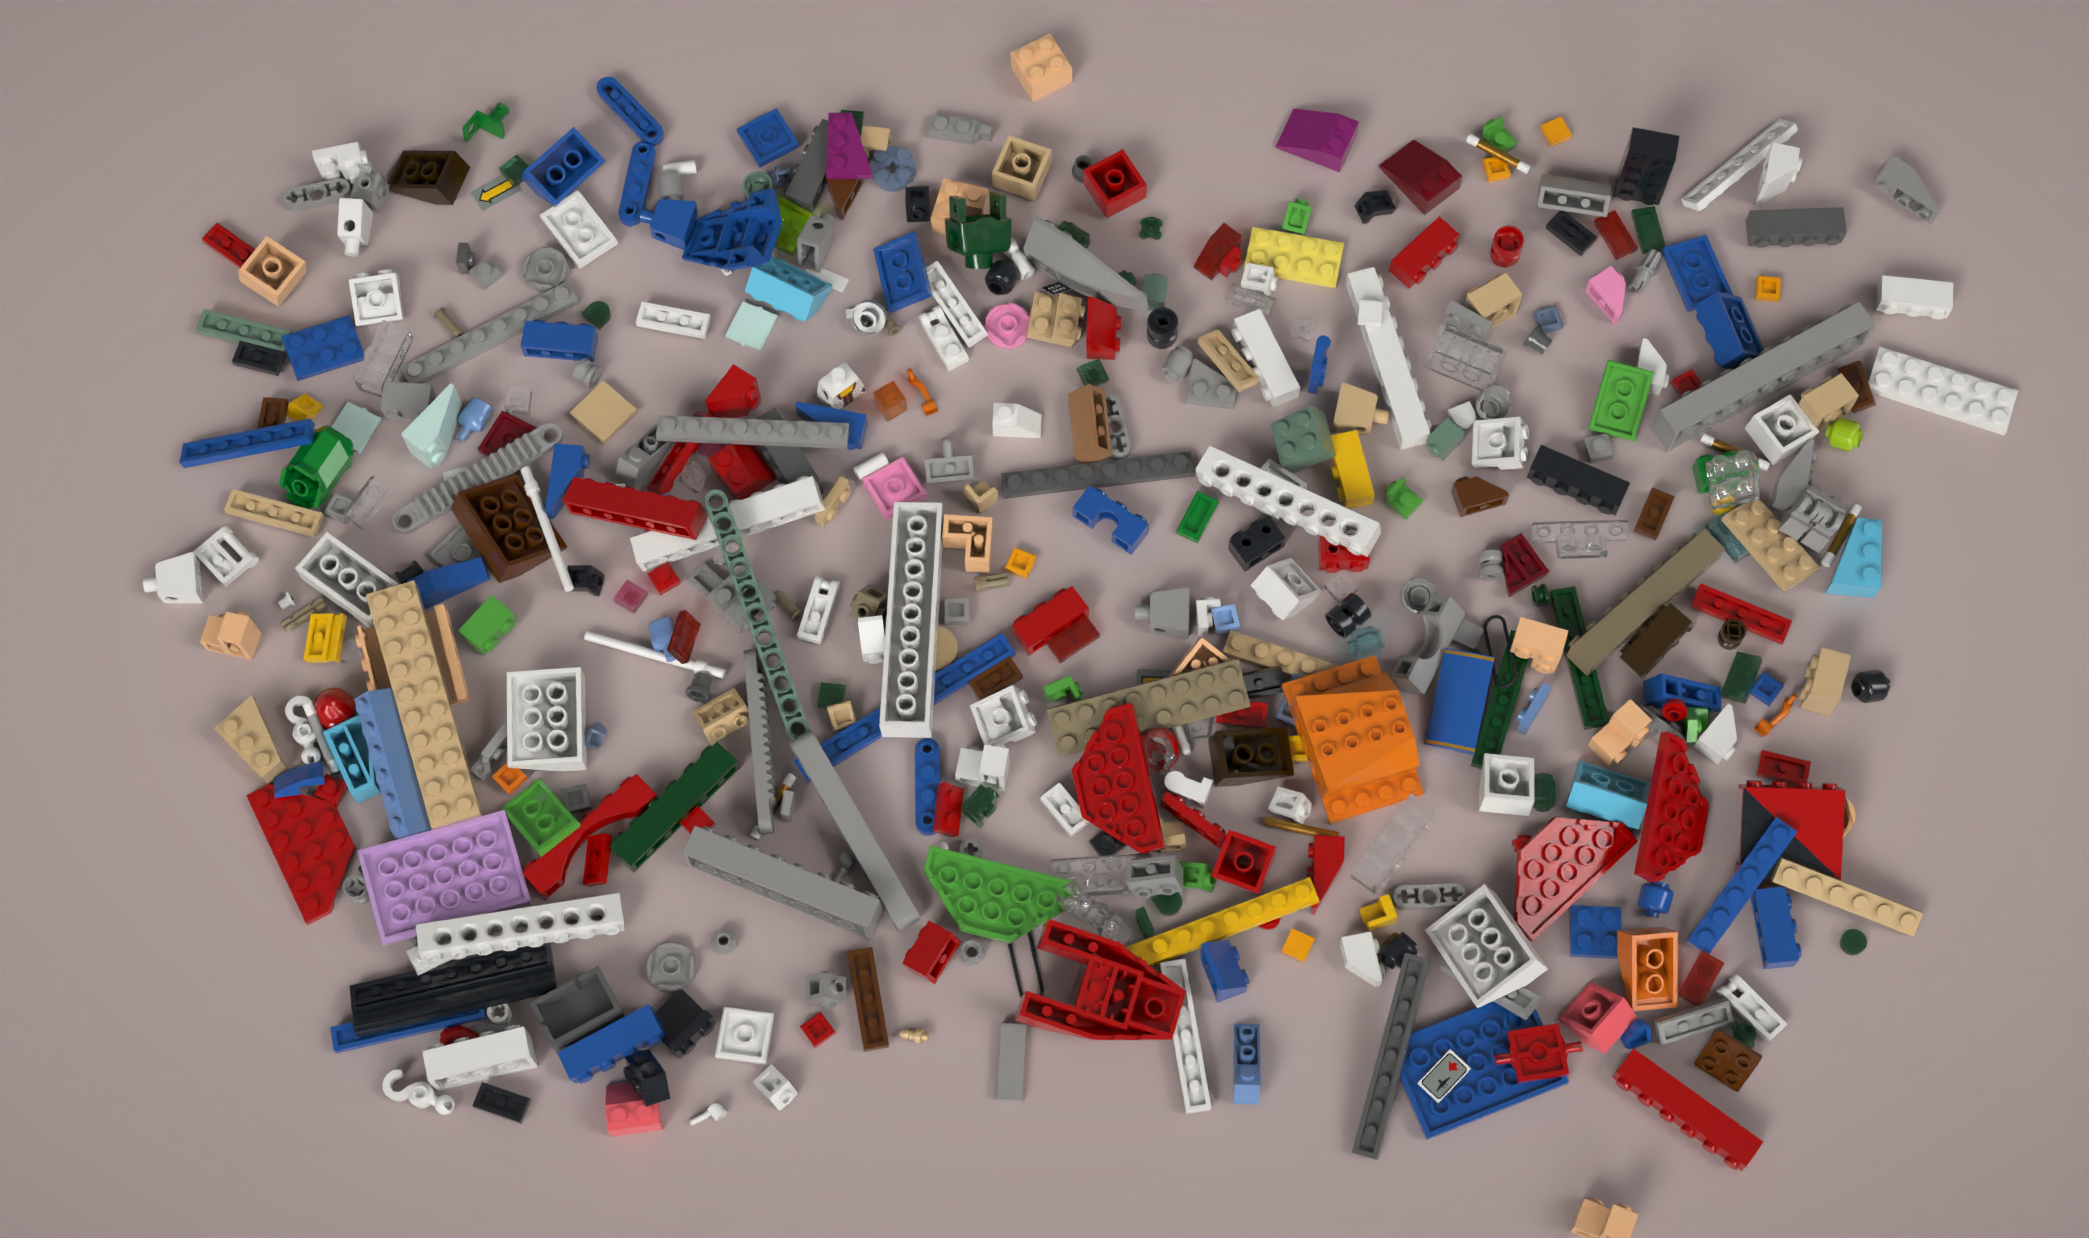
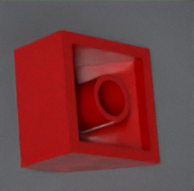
M1088 296L1087 359L1115 360V352H1120V338H1116V330H1121V316H1117V307L1095 297Z
M733 364L706 398L705 402L708 412L714 418H740L748 416L752 410L755 411L761 402L757 378Z
M727 445L708 458L711 470L734 500L749 498L753 493L760 491L777 479L753 445Z
M1229 829L1211 877L1259 894L1271 869L1277 848Z

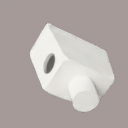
M339 199L337 234L345 245L344 254L351 257L359 255V246L366 247L369 244L373 212L363 199Z
M194 552L156 563V577L143 578L144 591L146 593L157 591L159 598L164 603H203L200 560Z

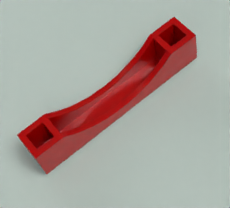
M637 774L633 777H627L622 781L620 788L613 794L609 793L602 799L601 805L595 810L591 809L584 814L580 822L581 826L542 857L537 860H531L525 866V871L522 874L546 901L565 884L566 874L572 858L580 846L588 839V836L614 822L631 819L639 814L642 815L648 809L649 803L657 795Z

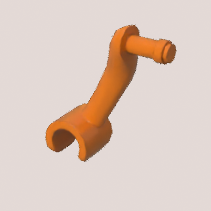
M911 368L907 369L908 381L921 391L926 401L921 404L925 415L929 416L938 412L935 401L931 398L925 384L913 375Z
M1794 693L1789 699H1785L1781 711L1768 722L1763 718L1754 729L1762 737H1765L1774 726L1789 714L1793 706L1792 702L1797 699V695Z

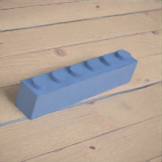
M392 688L367 691L354 700L394 840L433 830L431 829Z

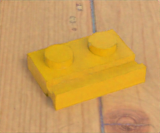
M333 613L311 614L303 657L304 661L307 663H330V661L340 663L347 622L346 615L340 613V615H334Z

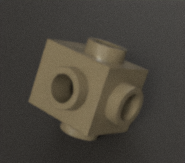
M867 585L853 597L850 604L852 607L850 617L856 619L857 622L858 618L882 615L884 619L887 613L885 606L888 601V594L871 585Z

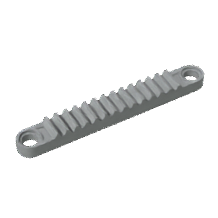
M546 423L530 433L523 434L521 438L515 439L513 443H508L506 447L498 449L496 453H491L489 457L483 458L481 462L474 463L472 467L466 468L464 472H459L455 477H450L447 482L440 483L438 487H433L430 492L423 493L421 497L415 498L413 502L396 511L392 517L393 526L399 533H413L450 511L459 491L507 477L552 451L555 444H561L563 441L561 428L555 423ZM548 430H555L557 432V438L554 441L545 440L544 435ZM405 515L410 516L412 519L411 524L408 527H401L399 525L400 518Z
M755 648L744 650V666L758 824L761 835L774 833L773 807L777 805V801L774 797L776 796L774 789L776 784L773 779L775 774L772 770L774 768L771 760L773 755L770 751L772 750L770 743L772 739L769 734L771 731L768 724L770 719L767 715L769 713L767 707L768 700L766 698L767 691L765 688L767 684L763 674H761L759 655Z

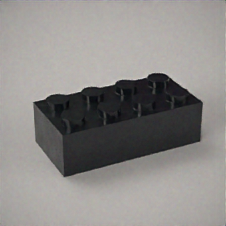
M1633 127L1617 172L1613 197L1624 201H1639L1646 205H1659L1676 161L1680 136Z

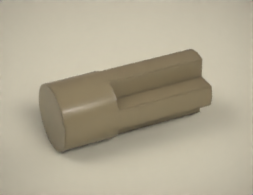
M1007 572L973 578L976 592L1009 586Z

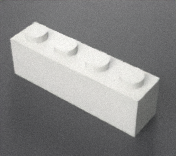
M1257 309L1235 318L1233 329H1231L1233 338L1236 342H1240L1242 346L1241 352L1245 361L1250 362L1253 367L1251 369L1259 377L1263 387L1261 391L1264 399L1270 401L1272 407H1276L1298 398L1300 386L1261 310Z

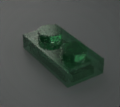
M1737 651L1721 691L1722 698L1746 704L1762 663L1760 656Z

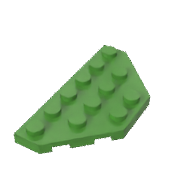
M934 846L929 848L924 867L925 875L961 932L1008 944L1046 923L1048 919H1053L1070 909L1076 886L1074 881Z

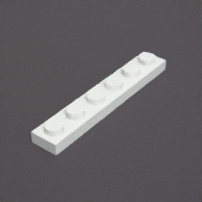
M1778 119L1681 198L1683 206L1696 211L1706 208L1717 196L1723 194L1728 187L1739 181L1749 170L1756 167L1767 156L1772 142L1782 144L1788 141L1798 131L1796 123Z
M1181 959L1161 962V973L1186 991L1173 1035L1185 1112L1190 1114L1209 1111L1212 1107L1186 961Z

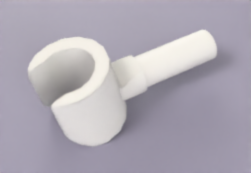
M714 1103L703 1114L689 1121L691 1125L708 1119L710 1116L715 1121H719L727 1112L722 1105Z

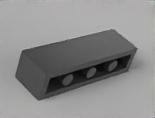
M822 119L819 126H815L813 129L812 140L803 150V159L800 164H796L793 170V179L791 183L788 182L783 192L787 206L811 215L827 185L828 120Z
M1844 207L1750 210L1745 221L1748 246H1756L1758 248L1768 247L1769 245L1789 247L1799 244L1804 246H1813L1815 244L1832 246L1842 243L1847 233Z
M776 408L756 418L762 420H783ZM762 445L763 450L761 452L767 463H773L775 467L773 472L779 482L783 480L787 485L796 482L800 477L813 476L818 484L820 493H824L820 479L800 447Z

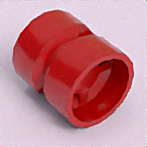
M1503 226L1496 231L1490 249V258L1494 264L1507 268L1518 262L1524 243L1522 232L1513 226Z

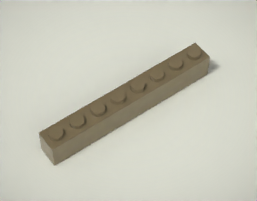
M1704 529L1698 535L1694 532L1685 541L1686 545L1682 549L1677 547L1668 556L1670 560L1665 564L1661 561L1652 570L1653 575L1649 578L1644 576L1635 585L1636 590L1632 593L1627 591L1619 599V605L1616 607L1611 605L1602 614L1604 617L1599 622L1594 620L1585 629L1587 632L1582 637L1577 635L1568 644L1571 648L1566 656L1586 676L1594 671L1646 622L1648 623L1661 605L1667 606L1719 560L1725 548Z

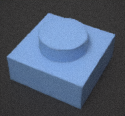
M1234 604L1210 610L1216 635L1230 632V630H1240Z

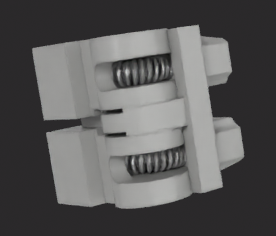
M1813 483L1796 500L1795 505L1782 515L1778 530L1796 540L1802 536L1801 543L1820 553L1829 542L1833 533L1841 526L1847 507L1842 505V499L1835 495L1828 497L1821 493V487Z

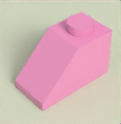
M1610 266L1591 278L1585 291L1611 322L1616 325L1622 314L1626 282L1623 275Z

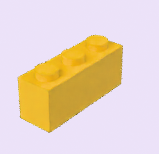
M1357 430L1331 435L1336 456L1330 458L1333 465L1330 467L1333 481L1337 480L1339 488H1336L1338 501L1343 502V506L1348 509L1373 504L1375 494Z

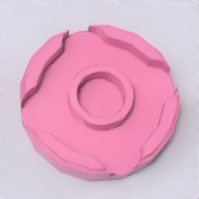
M1014 303L996 305L985 318L987 338L1000 348L1011 349L1020 346L1028 339L1026 333L1029 314L1023 307Z

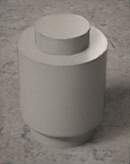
M675 170L661 172L658 179L660 199L683 200L682 182L678 172Z
M1176 346L1175 350H1171L1161 369L1164 378L1172 383L1182 381L1192 363L1191 358L1193 354L1181 346Z

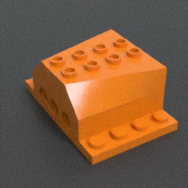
M1375 655L1281 685L1329 825L1424 795L1416 771L1420 765L1413 730L1398 689L1387 672L1381 673Z

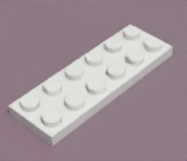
M1880 346L1868 379L1873 394L2001 435H2005L2018 394V390Z

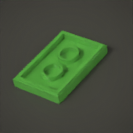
M1607 360L1588 429L1635 441L1654 372Z
M541 778L500 808L505 810L507 818L541 857L581 826L578 820Z

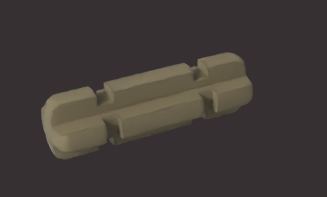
M318 597L312 601L313 604L309 605L308 603L294 612L291 618L288 616L283 619L281 624L284 629L290 633L296 629L298 624L301 626L309 621L311 614L321 613L326 610L327 605L324 600Z

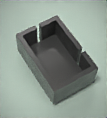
M599 966L578 976L583 985V988L580 990L574 980H571L530 1002L539 1023L542 1025L556 1053L625 1017Z

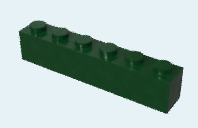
M718 742L713 746H707L702 751L701 757L695 763H690L678 780H673L667 785L666 792L660 798H654L642 815L639 814L630 822V827L624 833L620 832L613 838L612 845L610 846L613 853L633 872H636L681 827L680 822L697 806L701 808L740 769L738 760Z

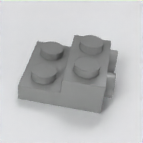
M741 565L734 573L743 575L747 572V568ZM729 575L707 595V599L739 632L743 629L748 631L749 627ZM756 578L769 613L776 605L774 603L776 596L760 579ZM745 588L742 591V595L746 598H751L755 595V590ZM755 610L750 614V618L758 621L756 618L762 612Z

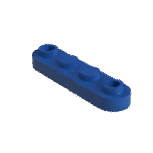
M604 77L598 81L596 88L599 97L641 141L653 144V146L662 142L664 133L661 125L615 78ZM652 134H655V135H656L655 137H652V138L649 137V136L652 135Z
M644 141L636 143L632 148L618 211L622 224L629 227L640 223V215L642 209L645 208L656 158L653 144H648ZM644 149L647 150V151L644 152V153H641V152H640L641 150H644ZM628 210H633V213L627 214L626 212Z
M924 738L915 746V822L917 830L925 836L937 833L933 832L938 784L940 783V748L938 743L931 738ZM930 747L932 750L929 753H925L923 749ZM925 818L933 820L931 824H925L923 821Z

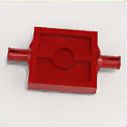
M1559 1023L1508 1031L1509 1053L1494 1054V1060H1496L1495 1065L1511 1063L1515 1070L1518 1084L1568 1076L1570 1074L1567 1064L1568 1053L1582 1052L1583 1048L1581 1041L1565 1043L1561 1036Z

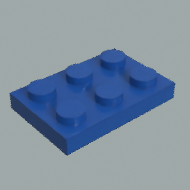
M914 231L873 248L886 307L889 312H896L932 296L917 233Z
M1707 235L1662 248L1661 253L1687 312L1696 310L1694 307L1696 304L1715 292L1733 295Z
M350 315L281 336L297 381L366 360Z

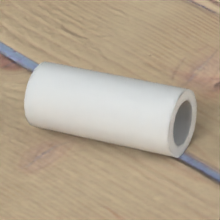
M695 160L663 164V171L675 170L679 176L697 173Z
M881 452L855 466L853 471L856 477L862 480V478L889 463L884 453Z

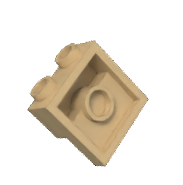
M1034 292L1026 337L1071 348L1075 340L1079 341L1082 327L1078 326V321L1083 319L1085 306L1081 305L1082 298L1059 293L1057 297Z

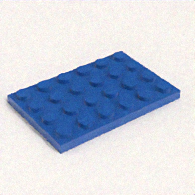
M1493 1001L1411 1034L1400 1081L1426 1140L1569 1083L1567 1076L1517 1084L1515 1070L1511 1063L1495 1065L1494 1054L1509 1053L1508 1031L1543 1026L1536 1008L1528 1019L1525 1020ZM1451 1049L1471 1069L1438 1103L1417 1083Z

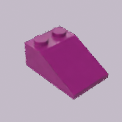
M1293 109L1276 148L1340 172L1357 136L1359 121L1338 113Z

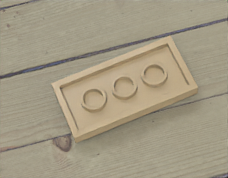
M1758 496L1753 497L1725 514L1721 519L1784 593L1820 569L1819 565L1796 539L1778 530L1780 521Z

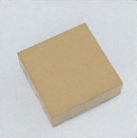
M850 699L826 706L834 731L857 722Z

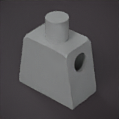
M822 213L820 217H809L797 239L799 267L818 273L821 272L833 242V217L831 215Z
M1190 588L1150 593V605H1135V620H1149V632L1152 634L1188 640Z

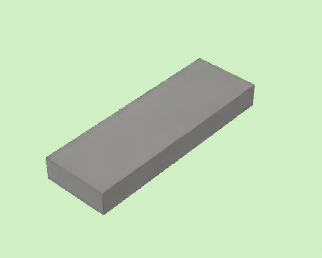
M1724 997L1654 1019L1658 1042L1661 1045H1665L1732 1024L1733 1018L1730 1002Z
M1001 1023L997 1101L1023 1102L1026 1024Z

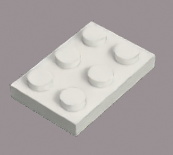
M578 190L562 200L556 207L553 206L540 214L543 223L579 269L618 244L617 239Z

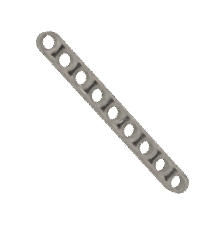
M810 730L790 741L789 744L897 931L899 932L919 921L921 918L813 732Z

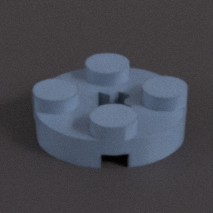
M888 147L886 151L876 150L870 162V169L873 175L872 181L876 182L885 191H901L916 176L915 160L906 148ZM891 165L899 167V169L895 170V173H891L887 168Z

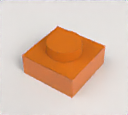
M507 762L492 776L493 780L509 795H512L528 779L519 768H508Z

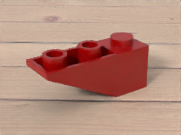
M1314 835L1313 843H1308V858H1312V867H1308L1307 878H1311L1319 898V903L1310 906L1312 915H1315L1342 869L1345 836Z

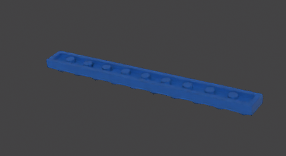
M1003 633L935 674L934 705L968 685V681L1005 658L1009 656L1012 658L1016 655V652ZM880 708L820 744L833 767L882 738L879 726ZM796 758L794 760L795 765L801 772L806 782H810L804 769L802 768L801 764Z

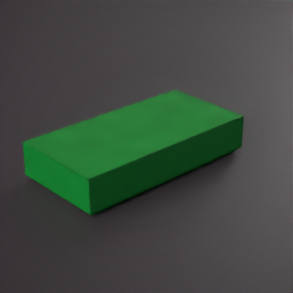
M1197 491L1176 530V534L1198 543L1219 504V500Z

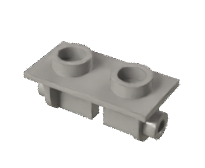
M1652 705L1649 708L1646 706L1641 707L1645 710L1644 713L1652 719L1648 727L1650 730L1649 734L1655 728L1659 729L1654 737L1659 741L1660 732L1667 731L1675 736L1684 737L1680 733L1683 728L1673 721L1667 723L1660 718L1662 713Z

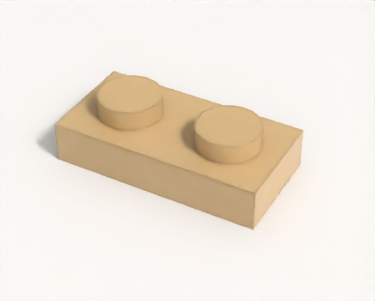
M842 476L839 477L823 501L825 510L814 514L817 524L825 527L828 522H832L838 513L837 508L841 503H845L851 494L849 480Z

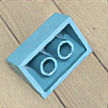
M771 256L769 262L752 267L745 292L751 294L755 300L771 304L776 310L792 314V317L796 320L807 321L816 315L833 285L781 259Z
M1579 760L1568 794L1566 807L1571 808L1576 813H1587L1602 821L1622 822L1628 829L1635 828L1639 830L1646 811L1651 782Z

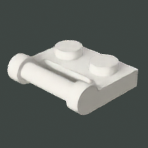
M223 526L193 551L198 559L225 587L248 568L254 567L259 561V558L254 553H250L233 535V531L229 526ZM222 541H226L242 558L240 562L237 563L220 546Z

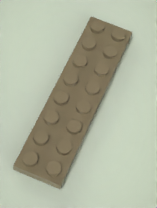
M1236 658L1047 708L1046 711L1058 755L1063 757L1085 751V746L1094 731L1098 730L1106 711L1128 703L1134 704L1141 736L1154 728L1168 729L1251 706L1239 660Z

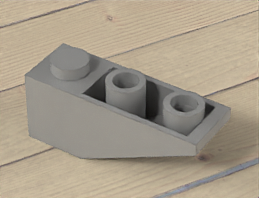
M1894 155L1878 174L1873 186L1880 193L1896 200L1900 206L1914 212L1921 220L1932 224L1940 209L1914 168Z
M657 425L619 456L615 477L633 488H636L652 473L675 443L671 441H657Z
M1809 439L1779 477L1774 486L1771 509L1790 510L1795 505L1796 500L1807 489L1808 485H1811L1814 471L1810 470L1811 463L1815 462L1817 449H1813L1815 440Z

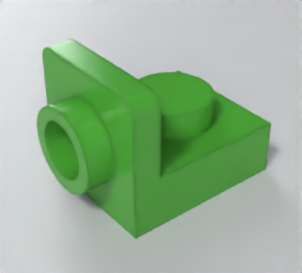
M1500 116L1496 120L1491 119L1485 123L1481 139L1507 153L1516 147L1517 142L1503 126L1504 118Z
M1296 198L1294 202L1289 201L1282 229L1305 235L1312 207L1308 206V201Z
M1402 477L1398 482H1391L1386 488L1385 503L1407 520L1418 509L1423 500L1405 485L1406 480Z
M1071 676L1043 687V695L1047 703L1062 701L1069 693L1073 701L1081 700L1080 696L1083 695L1078 681L1073 682Z
M1687 707V716L1682 720V733L1686 742H1697V733L1705 732L1707 729V707Z
M1179 861L1183 868V888L1198 889L1208 893L1213 892V887L1217 881L1216 878L1211 877L1214 867L1205 863Z

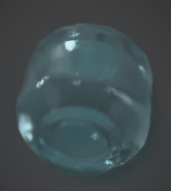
M1372 625L1354 630L1351 633V640L1347 641L1351 655L1356 654L1360 660L1373 655L1379 656L1382 654V648H1385L1381 630H1376Z

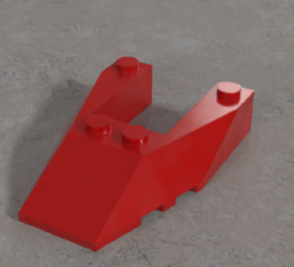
M1051 919L1046 921L1043 925L1037 949L1087 965L1075 1005L1071 1006L1026 991L1021 997L1015 1021L1039 1029L1088 1040H1172L1186 994L1183 988L1161 972H1157L1145 960L1134 955L1120 942Z

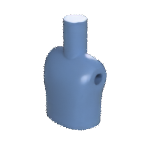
M472 397L458 416V422L463 427L456 438L465 442L471 431L481 432L493 408L487 403Z
M665 617L651 622L648 628L654 650H663L666 661L673 662L676 659L673 646L677 645L680 639L673 619Z

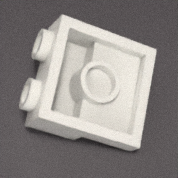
M358 142L312 151L313 159L324 181L345 177L349 184H354L361 171L366 173L373 171L371 161H368L366 150H362Z
M381 270L375 276H369V273H360L354 275L355 279H349L357 327L404 320L401 288L397 273H392V270Z
M1521 417L1473 421L1472 466L1474 468L1498 466L1500 470L1524 468V461H1528L1529 458L1528 448L1524 447V439H1529L1528 425L1524 424Z
M1012 685L970 705L984 744L999 743L1004 745L1010 741L1015 743L1036 733L1034 726L1037 725V720L1032 712H1028L1026 704L1029 703V699L1023 689L1020 690V688Z

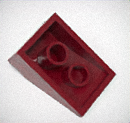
M1412 140L1379 165L1383 173L1424 215L1460 188L1462 175L1445 158L1416 140Z

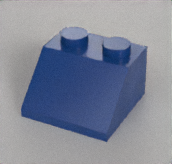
M1229 940L1202 943L1199 957L1217 1003L1246 993V984H1249V979L1245 969L1240 970L1237 961L1240 960V956L1236 946L1231 947Z

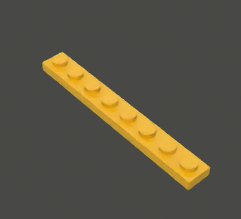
M1308 877L1125 948L1137 957H1141L1149 966H1154L1199 949L1204 942L1220 941L1319 903V898L1311 878Z

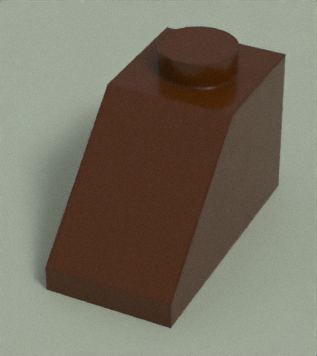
M826 178L828 190L839 219L843 220L864 183L863 179Z
M1477 476L1459 478L1453 483L1451 490L1460 517L1506 505L1509 497L1508 491Z

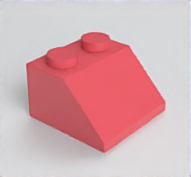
M1589 982L1560 1015L1558 1020L1587 1046L1605 1054L1637 1016L1624 997Z
M630 1082L606 1085L605 1110L607 1131L612 1137L663 1130L660 1102L646 1107L638 1094H635Z

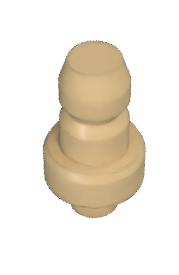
M921 1028L916 1030L901 1029L900 1037L914 1040L917 1044H922L923 1040H929V1033H924V1029Z

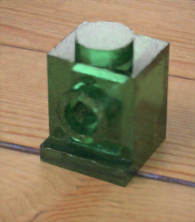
M981 784L961 805L962 813L981 828L984 825L983 818H989L996 810V800L1000 796L991 787L986 789Z

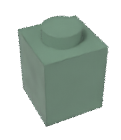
M1156 273L1144 275L1142 291L1147 295L1148 311L1165 307L1168 277Z
M1446 418L1428 436L1426 442L1427 450L1434 457H1439L1444 461L1462 443L1465 432Z

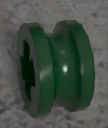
M1541 584L1540 587L1536 585L1531 586L1534 606L1539 607L1541 603L1548 605L1549 597L1546 585Z

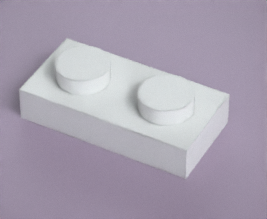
M1060 782L1040 797V801L1070 837L1090 823L1082 818L1080 806Z

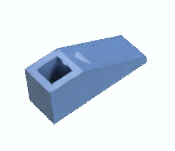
M1234 1024L1233 1104L1259 1105L1261 1087L1260 1025Z

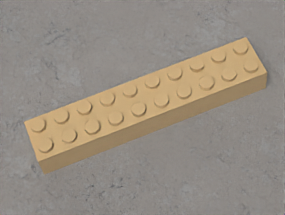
M413 580L366 594L431 829L483 816L417 584Z

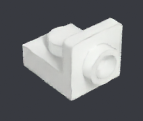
M1246 263L1241 287L1264 291L1265 297L1270 298L1272 291H1276L1278 285V277H1275L1274 268Z
M1204 597L1196 600L1195 612L1198 636L1208 635V627H1212V613L1210 610L1221 607L1220 599Z
M1278 787L1268 809L1272 813L1293 818L1296 823L1304 824L1305 819L1310 815L1312 803L1304 793Z
M772 1064L753 1081L755 1086L779 1111L788 1105L798 1094L791 1083Z

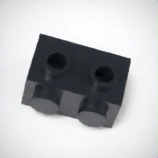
M1270 516L1263 520L1259 518L1250 525L1249 529L1244 532L1238 531L1231 536L1228 550L1244 572L1282 549L1285 546L1286 537Z
M650 1049L638 1050L632 1055L625 1057L627 1066L623 1068L625 1078L628 1083L630 1082L635 1094H638L646 1107L670 1099L666 1072Z

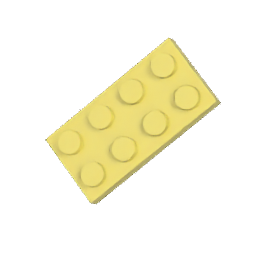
M1252 227L1245 266L1246 263L1273 267L1275 277L1280 279L1336 288L1344 243Z

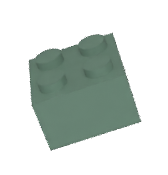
M1310 406L1270 423L1281 467L1290 472H1299L1336 456L1326 416L1321 410Z

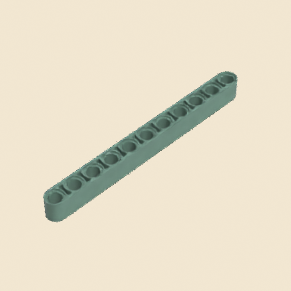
M714 489L705 496L706 510L786 733L790 740H794L801 735H794L791 732L792 726L795 724L802 725L805 728L803 733L805 734L809 731L808 722L727 497L721 490ZM713 498H720L723 501V504L716 508L712 507L709 503ZM722 520H727L731 523V526L727 530H721L718 528V523ZM729 543H736L739 549L731 553L726 550V546ZM738 565H743L747 568V572L743 575H737L734 573V569ZM745 588H752L755 590V595L751 598H746L742 595V591ZM755 610H759L764 614L763 618L759 621L750 618V614ZM762 633H768L772 639L764 644L759 642L758 637ZM770 656H777L780 659V663L772 667L766 663V660ZM783 678L787 680L788 686L785 689H778L774 685L775 681ZM785 702H794L797 706L793 712L784 711L782 707Z

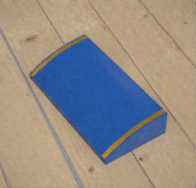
M1445 648L1424 745L1469 755L1474 754L1495 657Z

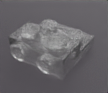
M1740 450L1734 456L1725 457L1717 455L1711 461H1706V481L1709 485V504L1712 510L1760 500L1759 462L1753 451Z

